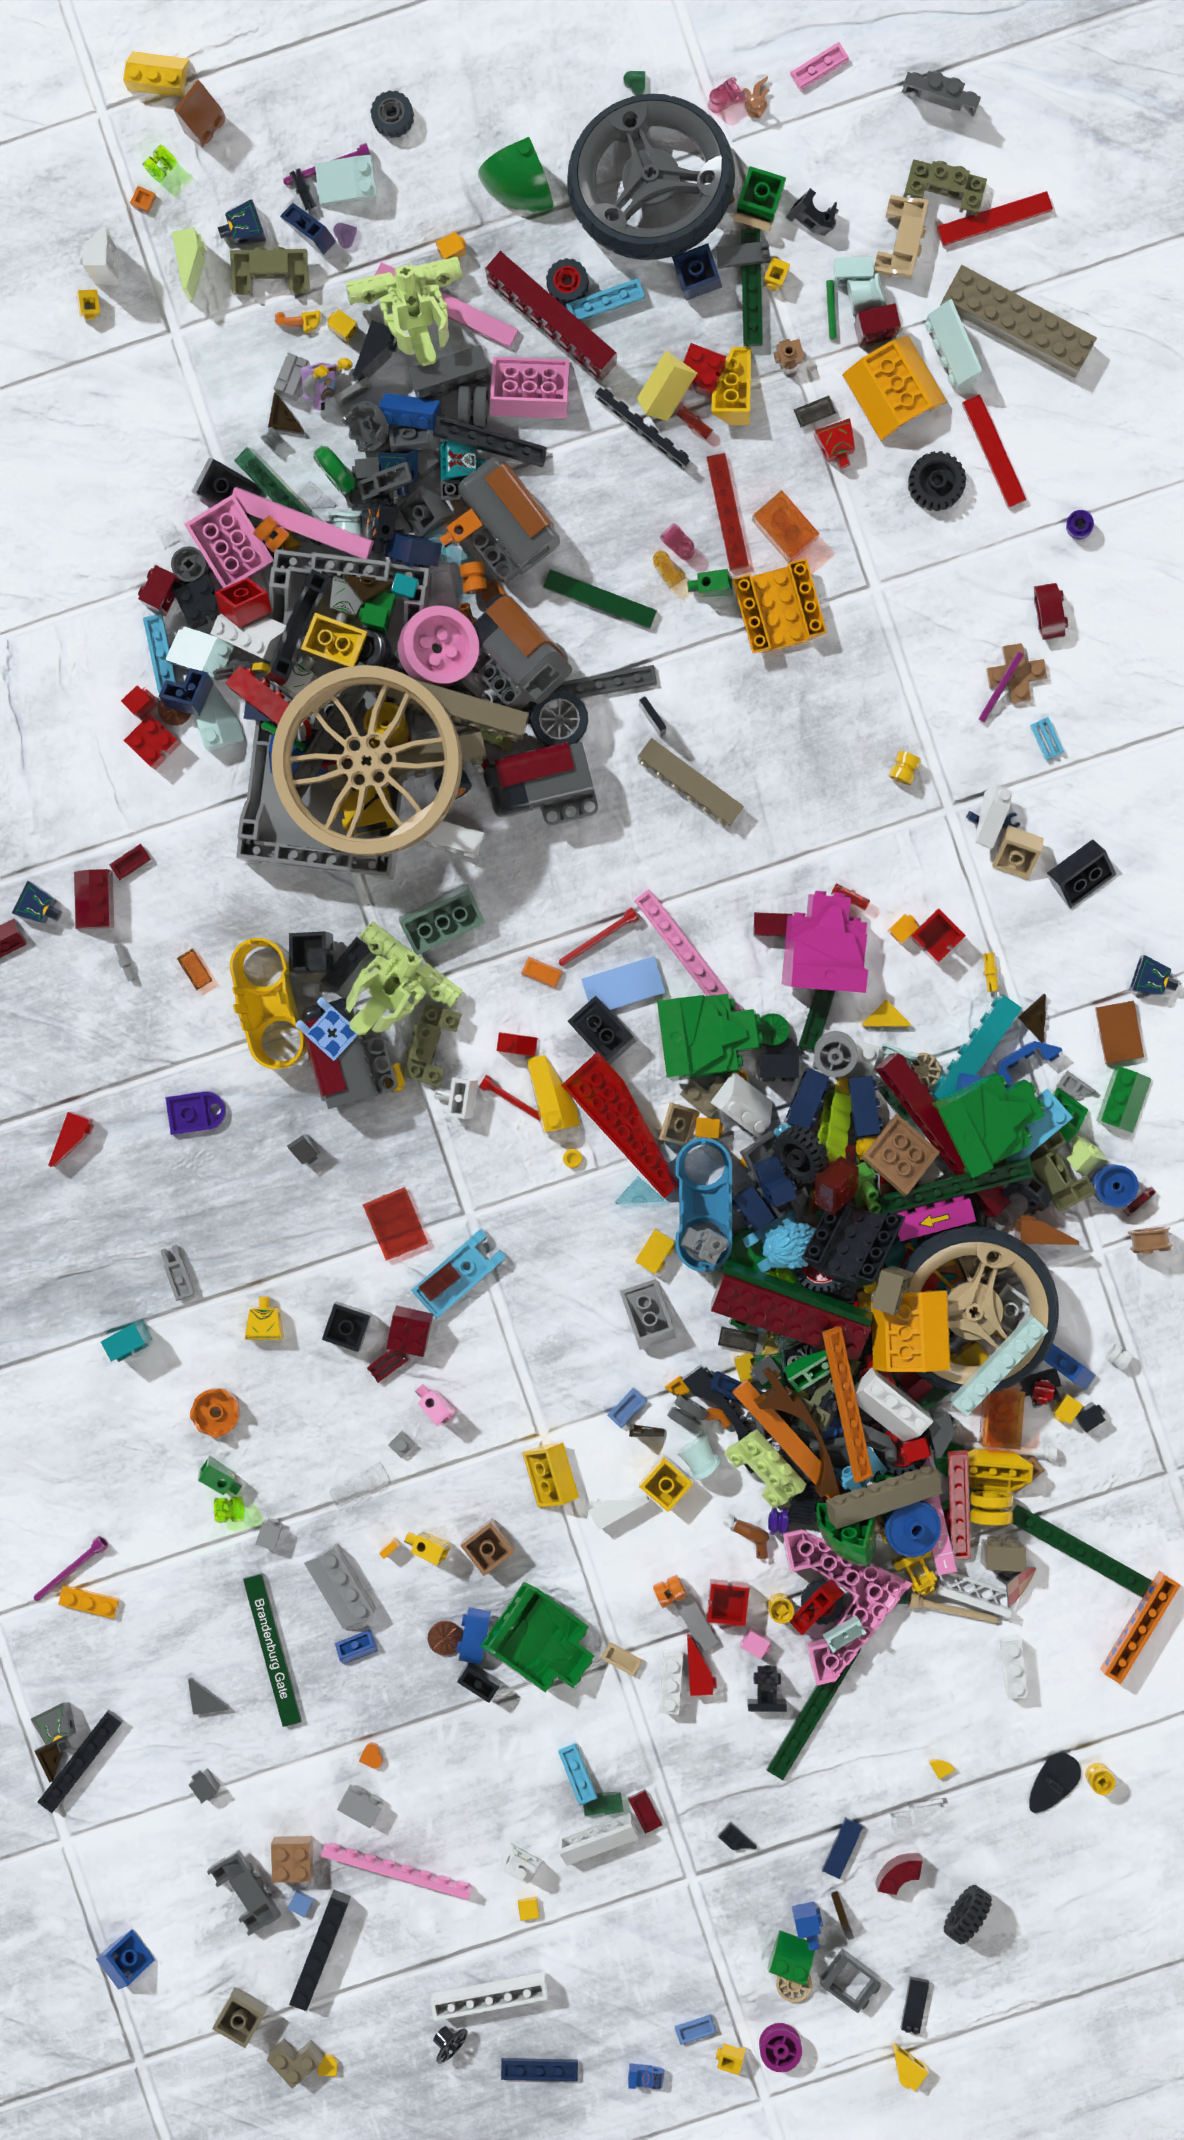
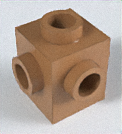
M790 339L782 340L777 344L776 352H773L776 364L779 363L780 369H793L797 367V364L803 363L804 360L800 339L792 341Z

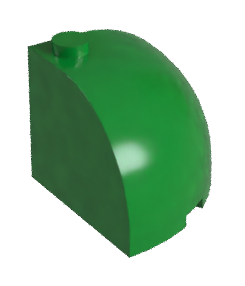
M530 137L502 148L480 166L478 177L482 185L492 197L494 196L503 205L515 210H529V212L547 210L553 207L550 188Z
M817 1503L818 1527L830 1549L850 1563L870 1567L876 1547L875 1516L836 1529L828 1520L826 1503Z

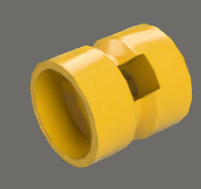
M898 751L894 760L897 765L892 766L888 776L897 782L912 785L915 777L913 771L918 770L921 758L905 751Z
M776 1593L769 1598L768 1610L771 1619L779 1624L789 1622L794 1615L791 1599L783 1593Z
M1099 1762L1089 1765L1085 1772V1778L1092 1790L1099 1795L1111 1793L1115 1788V1778L1108 1767Z

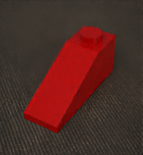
M72 1111L67 1112L48 1166H57L88 1135H91L94 1128L92 1118Z
M830 1579L815 1592L789 1622L803 1635L844 1594L843 1590Z
M687 1634L690 1696L713 1695V1689H717L716 1677H712V1671L692 1635Z

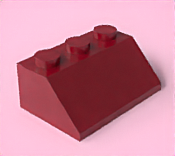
M90 869L74 872L75 929L114 928L113 871L109 869Z

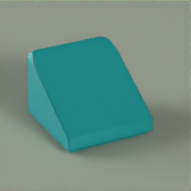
M396 573L392 592L398 597L414 599L419 580Z

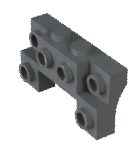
M928 71L926 78L917 72H907L902 89L903 93L906 92L907 87L917 89V97L919 99L954 111H960L962 105L972 108L971 116L975 115L981 99L975 92L963 91L965 83L960 79L943 76L938 71Z
M768 1131L755 1139V1143L740 1151L749 1170L747 1175L751 1182L756 1183L758 1186L756 1191L761 1199L765 1198L752 1164L773 1155L774 1150H772V1146H774L775 1134L772 1131ZM794 1180L797 1190L801 1189L802 1184ZM768 1202L778 1219L791 1210L789 1202L777 1207Z
M237 1850L227 1858L224 1857L208 1868V1875L212 1874L217 1881L216 1887L229 1880L230 1885L248 1910L238 1919L240 1923L243 1922L247 1927L248 1936L280 1918L281 1912L271 1898L272 1890L270 1886L263 1882L259 1869L253 1867L251 1863L249 1864L240 1850Z

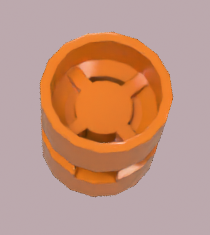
M270 515L253 532L260 541H265V546L272 552L278 549L289 536V533L282 526H277V521ZM274 531L276 535L271 539L269 535Z
M469 562L459 566L461 578L464 579L462 582L464 594H477L488 590L487 580L483 577L485 574L483 562Z
M677 1574L668 1578L666 1583L661 1581L653 1585V1590L662 1608L673 1604V1600L678 1602L687 1597ZM669 1589L671 1594H666V1591Z

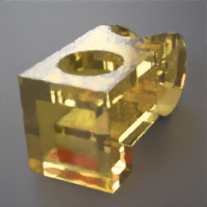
M658 551L654 554L653 565L669 589L685 579V573L682 569L676 571L670 562L667 552Z

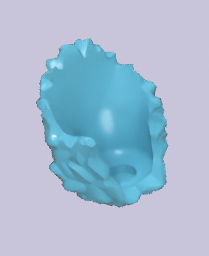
M792 1222L784 1226L779 1225L775 1230H770L763 1246V1255L768 1258L769 1265L773 1268L790 1269L808 1266V1263L802 1259V1256L816 1228H812L808 1223Z

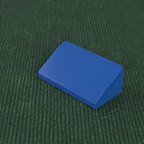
M370 1629L335 1643L339 1661L342 1664L352 1662L378 1651Z

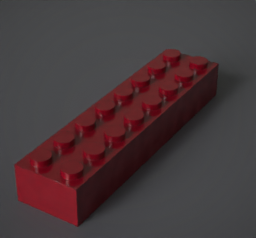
M501 250L485 267L488 286L492 290H498L502 293V298L509 304L512 302L522 316L527 315L531 319L530 322L537 329H543L545 331L544 334L549 340H555L559 343V348L566 354L570 353L574 357L573 360L582 367L584 365L594 379L598 378L602 381L616 366L617 352Z
M723 1273L711 1301L712 1312L824 1350L826 1348L822 1332L837 1326L841 1327L847 1356L858 1361L872 1329L871 1324L870 1326H865Z

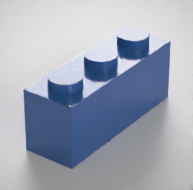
M385 393L378 405L387 423L434 431L435 418L437 415L441 416L439 400Z

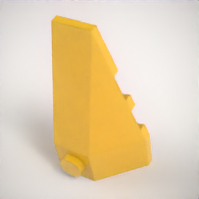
M751 347L731 348L724 364L723 372L719 376L718 384L712 393L711 414L729 425H750Z
M542 1055L526 1059L543 1134L580 1126L576 1105L568 1092L561 1086L562 1082L547 1057Z

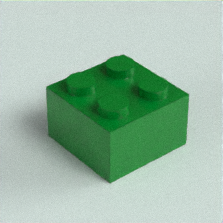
M749 166L738 200L737 211L773 222L785 187L786 177Z

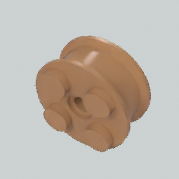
M1149 1227L1128 1231V1234H1131L1132 1240L1130 1250L1133 1253L1142 1254L1154 1253V1250H1171L1173 1243H1170L1168 1233L1171 1227Z

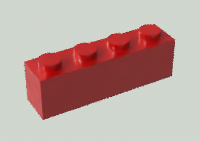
M239 666L225 684L231 691L278 726L282 715L290 703L284 700L285 696L278 690L272 691L270 689L271 685L264 679L259 681L255 678L256 674L248 667L244 669Z

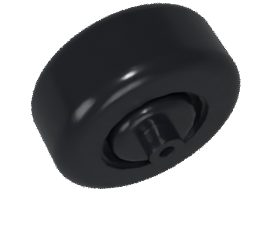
M361 628L367 631L368 635L355 666L361 662L364 665L386 668L392 654L389 639L374 628Z

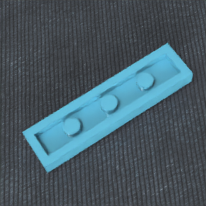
M639 278L566 303V307L580 321L645 299V295Z
M157 614L143 617L157 690L160 694L165 680L176 682L173 664L165 661L170 648L163 615Z

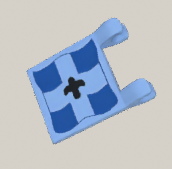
M321 997L317 1000V1004L326 1011L311 1028L301 1020L296 1023V1027L334 1061L358 1034L350 1029V1022Z

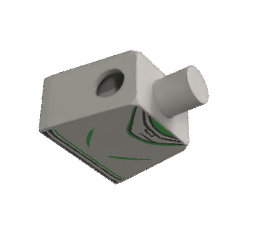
M333 577L330 609L332 612L338 613L337 621L347 624L349 617L359 618L361 607L364 608L365 605L361 603L344 579Z

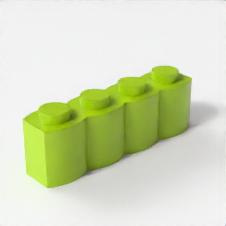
M833 1089L827 1091L823 1097V1111L820 1117L821 1127L818 1132L820 1140L818 1143H823V1150H826L828 1153L826 1155L829 1158L828 1168L835 1170L843 1167L846 1161L845 1148L848 1144L847 1131L850 1128V1113L852 1109L850 1096Z

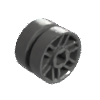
M182 547L174 553L171 559L173 573L185 585L205 575L209 576L210 566L201 551L195 547Z
M679 1394L674 1402L679 1408L672 1406L667 1416L684 1428L697 1433L702 1425L697 1419L705 1420L709 1411L690 1398Z

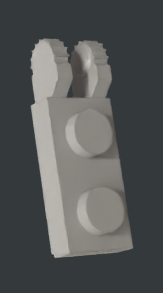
M173 1245L172 1251L176 1261L170 1263L169 1254L165 1248L161 1250L172 1291L176 1301L195 1295V1291L184 1259L181 1257L179 1247Z

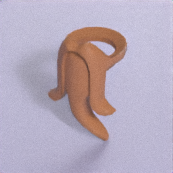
M768 76L754 85L753 94H751L748 88L743 89L747 94L744 105L750 118L756 117L759 119L768 106L765 95L770 90L765 89L760 95V88L767 82Z

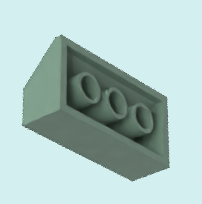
M468 884L398 917L399 923L414 953L417 955L485 924V920Z

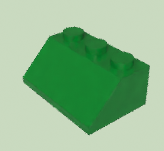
M1115 1066L1096 1121L1133 1133L1152 1079L1121 1066Z

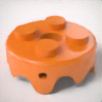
M210 1388L203 1391L195 1398L190 1410V1419L193 1421L196 1429L200 1433L210 1435L213 1438L221 1437L230 1432L240 1417V1407L236 1397L231 1392L222 1388ZM212 1407L220 1408L221 1415L219 1417L212 1415Z

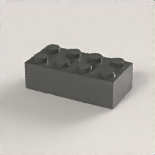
M481 345L437 359L435 364L427 366L418 365L407 369L416 397L433 399L432 397L438 395L441 397L447 396L451 391L459 390V386H469L474 383L479 385L490 379L488 365Z

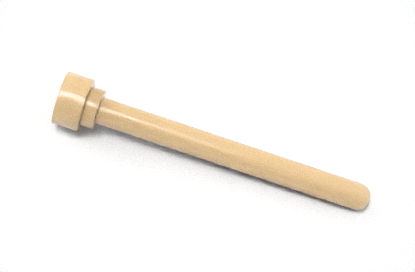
M910 1593L908 1608L911 1609L925 1607L991 1623L999 1622V1617L996 1615L925 1600L916 1593Z

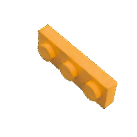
M64 1585L62 1586L58 1605L114 1619L119 1598Z

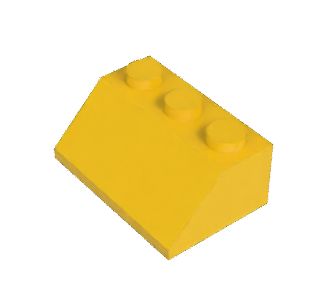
M132 51L125 62L123 82L128 91L184 98L189 59Z
M563 1442L551 1443L522 1452L537 1507L564 1505L579 1498Z

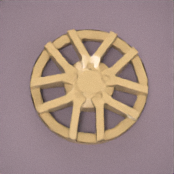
M918 1053L919 1056H924L922 1062L917 1059L918 1064L915 1066L911 1063L910 1066L918 1074L921 1083L922 1078H926V1086L929 1088L939 1079L940 1065L934 1056L928 1053ZM927 1057H930V1058H931V1061H930L929 1064L927 1065V1064L925 1063L926 1058H927ZM933 1061L935 1062L937 1068L930 1067ZM930 1070H937V1075L930 1074ZM929 1077L935 1078L934 1081L930 1083Z
M809 1974L807 1979L808 1987L777 1976L776 1988L779 1995L789 2002L804 2000L812 1989L811 1976ZM780 1978L785 1982L779 1984ZM787 1986V1989L784 1991L780 1990V1988ZM800 1990H805L806 1993L801 1996ZM791 1991V1998L787 1997L785 1994ZM794 1992H798V1998H794Z

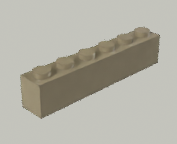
M653 738L648 741L638 755L637 759L640 760L638 763L647 770L648 768L654 770V775L662 781L666 779L671 783L669 786L676 792L681 790L686 794L685 798L693 804L697 802L701 805L700 809L707 815L712 813L717 817L716 821L722 826L728 825L730 827L744 808L741 803Z
M931 1465L923 1466L920 1469L905 1472L902 1475L890 1477L884 1481L872 1483L842 1495H836L826 1500L828 1520L836 1529L942 1494L940 1474Z

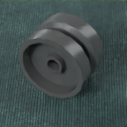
M459 386L458 421L471 425L472 418H474V426L486 429L489 415L487 387L477 386L474 392V399H472L471 387Z

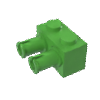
M865 1162L844 1170L849 1198L852 1199L854 1206L857 1208L867 1206L870 1212L879 1213L881 1205L877 1202L879 1190L874 1182V1179H876L874 1170L869 1168Z

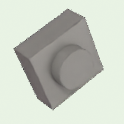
M403 1431L388 1444L401 1459L415 1445Z

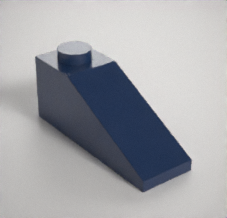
M294 203L280 216L284 222L323 256L337 242L326 226Z

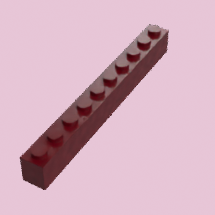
M889 1054L874 1069L926 1138L940 1152L939 1155L955 1176L965 1174V1166L937 1109L932 1105L937 1100L933 1099L928 1087L921 1083L918 1079V1074L908 1066L907 1060L902 1054ZM1000 1186L970 1193L987 1217H997L1011 1203L1009 1198L1006 1199L1001 1195L1004 1189Z

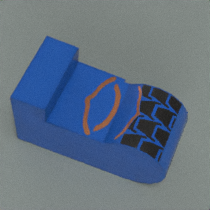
M629 2063L628 2089H636V2087L661 2089L663 2087L665 2070L652 2065Z

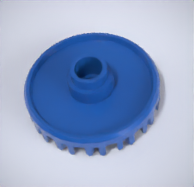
M921 1500L889 1511V1515L885 1514L887 1519L886 1522H883L885 1526L882 1527L885 1531V1541L900 1555L919 1557L928 1553L936 1545L941 1533V1522L936 1510L927 1502Z

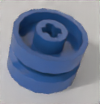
M1107 1164L1097 1169L1091 1180L1096 1190L1095 1198L1104 1205L1113 1207L1126 1206L1134 1200L1138 1193L1139 1184L1137 1177L1126 1166Z

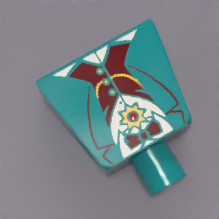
M448 440L440 445L441 480H463L486 462L485 458H476V449Z

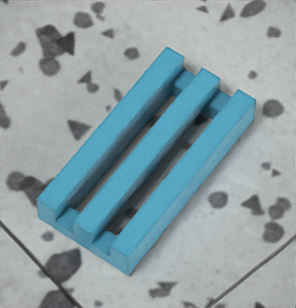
M1049 717L1030 725L1045 760L1064 752ZM1044 723L1046 724V726H1047V728H1048V731H1049V733H1050V735H1051V737H1052V739H1053V742H1054V744H1055V746H1056V748H1057V751H1055V749H1054V747H1053V745H1052V742H1051V740H1050V738H1049V736H1048V733H1047V731H1046V729H1045V727H1044V725H1043ZM1037 726L1040 727L1051 754H1048L1036 728Z

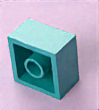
M141 1319L100 1341L111 1362L114 1360L120 1362L131 1356L132 1350L137 1353L148 1347V1342L152 1340V1337Z

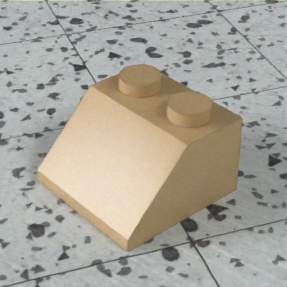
M1008 825L1000 841L992 867L1028 880L1042 852L1044 838Z

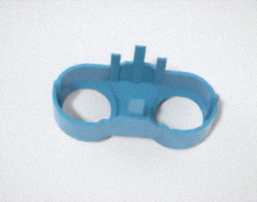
M701 1137L693 1139L684 1145L676 1159V1177L679 1179L680 1229L676 1232V1250L679 1258L687 1267L699 1272H709L721 1267L725 1260L729 1258L732 1249V1159L729 1151L722 1143L712 1138ZM696 1146H712L721 1153L724 1159L722 1176L710 1185L696 1184L686 1175L684 1169L685 1158L688 1152ZM699 1222H710L722 1231L723 1236L728 1239V1246L721 1253L715 1265L693 1259L686 1249L680 1246L686 1228Z

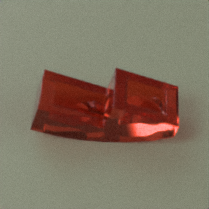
M448 1262L418 1288L431 1302L461 1276Z

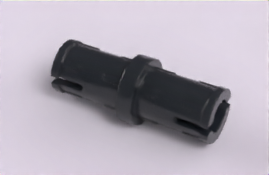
M301 169L290 172L289 175L297 189L295 192L300 196L305 211L310 210V206L311 209L316 207L317 205L309 191L311 188L309 184H306Z

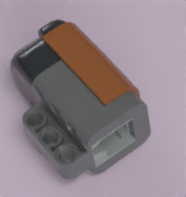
M496 594L485 604L487 610L472 624L476 630L479 645L491 657V660L481 669L480 676L503 703L510 708L521 710L530 701H534L537 704L543 702L570 676L572 667L567 662L568 658L511 596Z

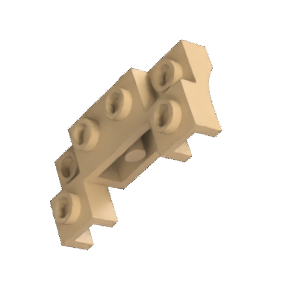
M890 194L885 218L898 220L900 223L893 254L877 252L874 274L880 273L881 276L890 278L892 275L907 279L912 278L916 257H920L923 245H919L920 239L924 238L927 226L923 225L929 200L905 198Z

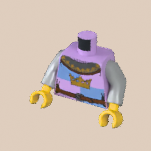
M340 358L338 365L319 362L301 368L304 398L314 400V410H325V399L334 397L335 380L342 373V368L345 371L351 369L353 366L351 360Z

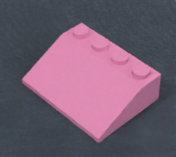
M493 357L490 416L567 419L569 359Z
M234 494L184 524L223 588L247 577L252 579L274 561L263 541H260L253 534L255 528Z

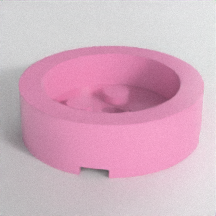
M431 606L416 613L404 625L398 641V655L403 668L412 679L445 688L460 681L473 669L479 655V640L474 626L461 612L447 606ZM433 644L441 646L439 654L433 652Z

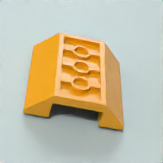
M909 335L886 343L862 357L842 374L880 441L894 434L900 426L928 410L931 412L947 403L946 398Z
M807 558L788 563L787 567L755 576L747 574L732 579L752 654L772 652L790 647L827 633Z
M947 1291L906 1292L903 1295L900 1311L895 1315L871 1308V1312H873L871 1322L873 1368L875 1370L885 1372L951 1370Z

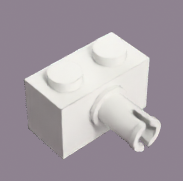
M462 1077L452 1078L451 1089L437 1087L435 1093L441 1094H434V1098L436 1100L449 1101L447 1116L462 1119L473 1118L478 1080Z

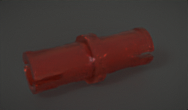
M684 405L676 414L677 417L689 425V429H694L705 440L713 432V429L700 420V416H695Z
M838 883L835 884L831 892L832 895L833 892L845 893V897L851 898V904L864 911L871 901L855 893V890L852 889L851 891Z

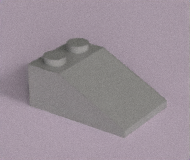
M656 1279L620 1291L639 1350L676 1338Z

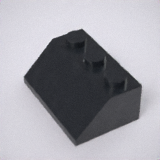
M1092 839L1046 874L1054 889L1071 909L1113 878L1116 872L1106 850Z

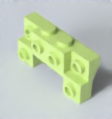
M758 1430L749 1433L742 1440L727 1447L724 1455L736 1468L747 1463L767 1485L761 1496L772 1508L787 1503L790 1497L804 1491L806 1483Z

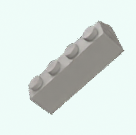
M337 1543L304 1562L343 1629L355 1625L374 1614L376 1607Z

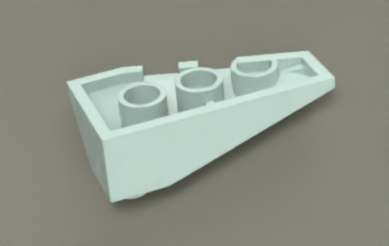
M213 685L200 716H196L203 745L207 751L245 740L240 722Z

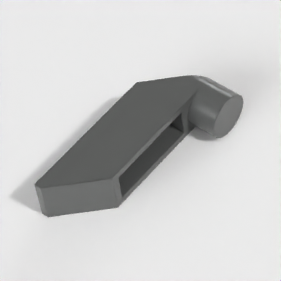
M862 1423L866 1445L885 1453V1460L887 1462L897 1461V1449L891 1438Z

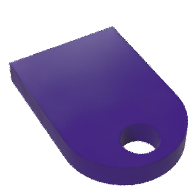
M198 1092L165 1097L171 1135L216 1128L223 1122L226 1115V1106L223 1099L213 1092ZM213 1104H218L221 1107V1112L218 1115H214L211 1112Z

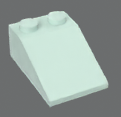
M371 155L315 163L320 204L377 198Z
M180 626L165 661L188 671L190 668L208 672L212 681L219 684L221 680L214 679L213 671L227 667L234 651V645L215 636Z

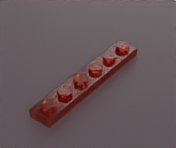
M721 453L707 456L706 460L729 570L748 567L749 564L726 454Z

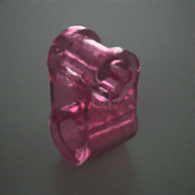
M735 77L729 78L710 92L708 108L711 112L720 113L744 98L745 92L741 91ZM718 98L721 100V102L716 103L713 101V99Z
M673 523L659 536L663 543L672 549L682 560H689L693 557L694 543L677 524ZM682 547H689V552L687 550L683 552Z

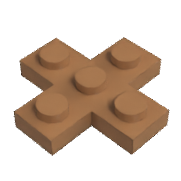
M1022 643L1002 647L1005 665L986 669L989 688L998 686L1018 651L1024 654ZM1025 657L1022 658L1007 684L1011 704L1031 700L1028 682L1047 678L1044 659L1025 662Z

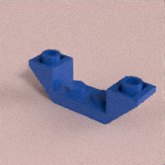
M1031 1041L998 1061L996 1073L1004 1077L1007 1083L1005 1088L1010 1086L1009 1083L1013 1082V1079L1006 1067L1011 1069L1019 1064L1018 1060L1022 1057H1025V1059L1035 1054V1049L1043 1061L1049 1059L1051 1062L1060 1057L1059 1053L1063 1051L1062 1048Z
M1053 1343L1043 1360L1083 1390L1087 1389L1096 1376Z

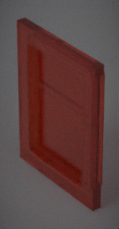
M405 1187L362 1204L386 1261L428 1244Z

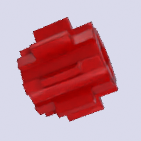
M1047 1380L1035 1381L1032 1399H1035L1039 1404L1046 1405V1402L1051 1403L1055 1386L1051 1385L1050 1381Z

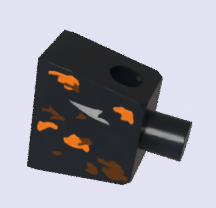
M378 505L362 510V536L374 541L371 552L383 553V543L393 540L397 508Z

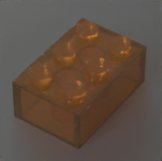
M782 490L754 513L751 520L788 563L792 562L814 543L820 534Z
M1007 1388L988 1394L982 1400L979 1444L982 1447L1021 1450L1025 1402L1024 1390Z

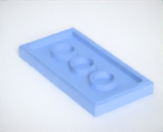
M654 956L581 979L588 1002L594 996H597L609 1010L666 993Z

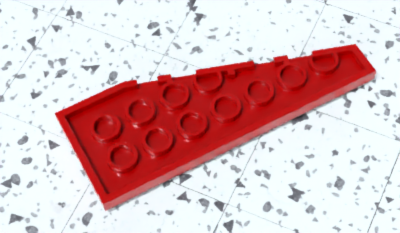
M597 1051L561 1086L659 1194L665 1198L679 1185L624 1080Z

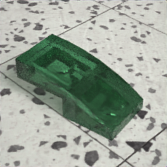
M621 1792L596 1793L597 1799L583 1804L585 1816L624 1812Z

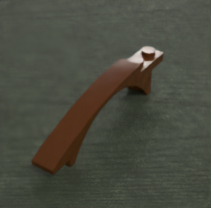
M767 1367L762 1372L772 1385V1388L754 1399V1402L760 1409H775L790 1413L800 1418L811 1428L818 1442L821 1457L820 1473L814 1489L821 1498L827 1494L830 1499L839 1495L832 1463L816 1424L797 1394L793 1395L787 1386L783 1387L779 1382L782 1378L776 1370L772 1371Z

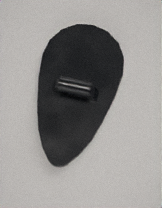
M1057 1753L1045 1761L1030 1792L1029 1809L1031 1812L1039 1813L1051 1808L1075 1788L1081 1778V1768L1073 1756L1067 1753Z

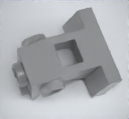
M688 1227L685 1230L680 1246L697 1254L700 1259L715 1265L721 1253L726 1250L728 1239L709 1228L696 1231ZM702 1242L701 1249L697 1248V1246Z

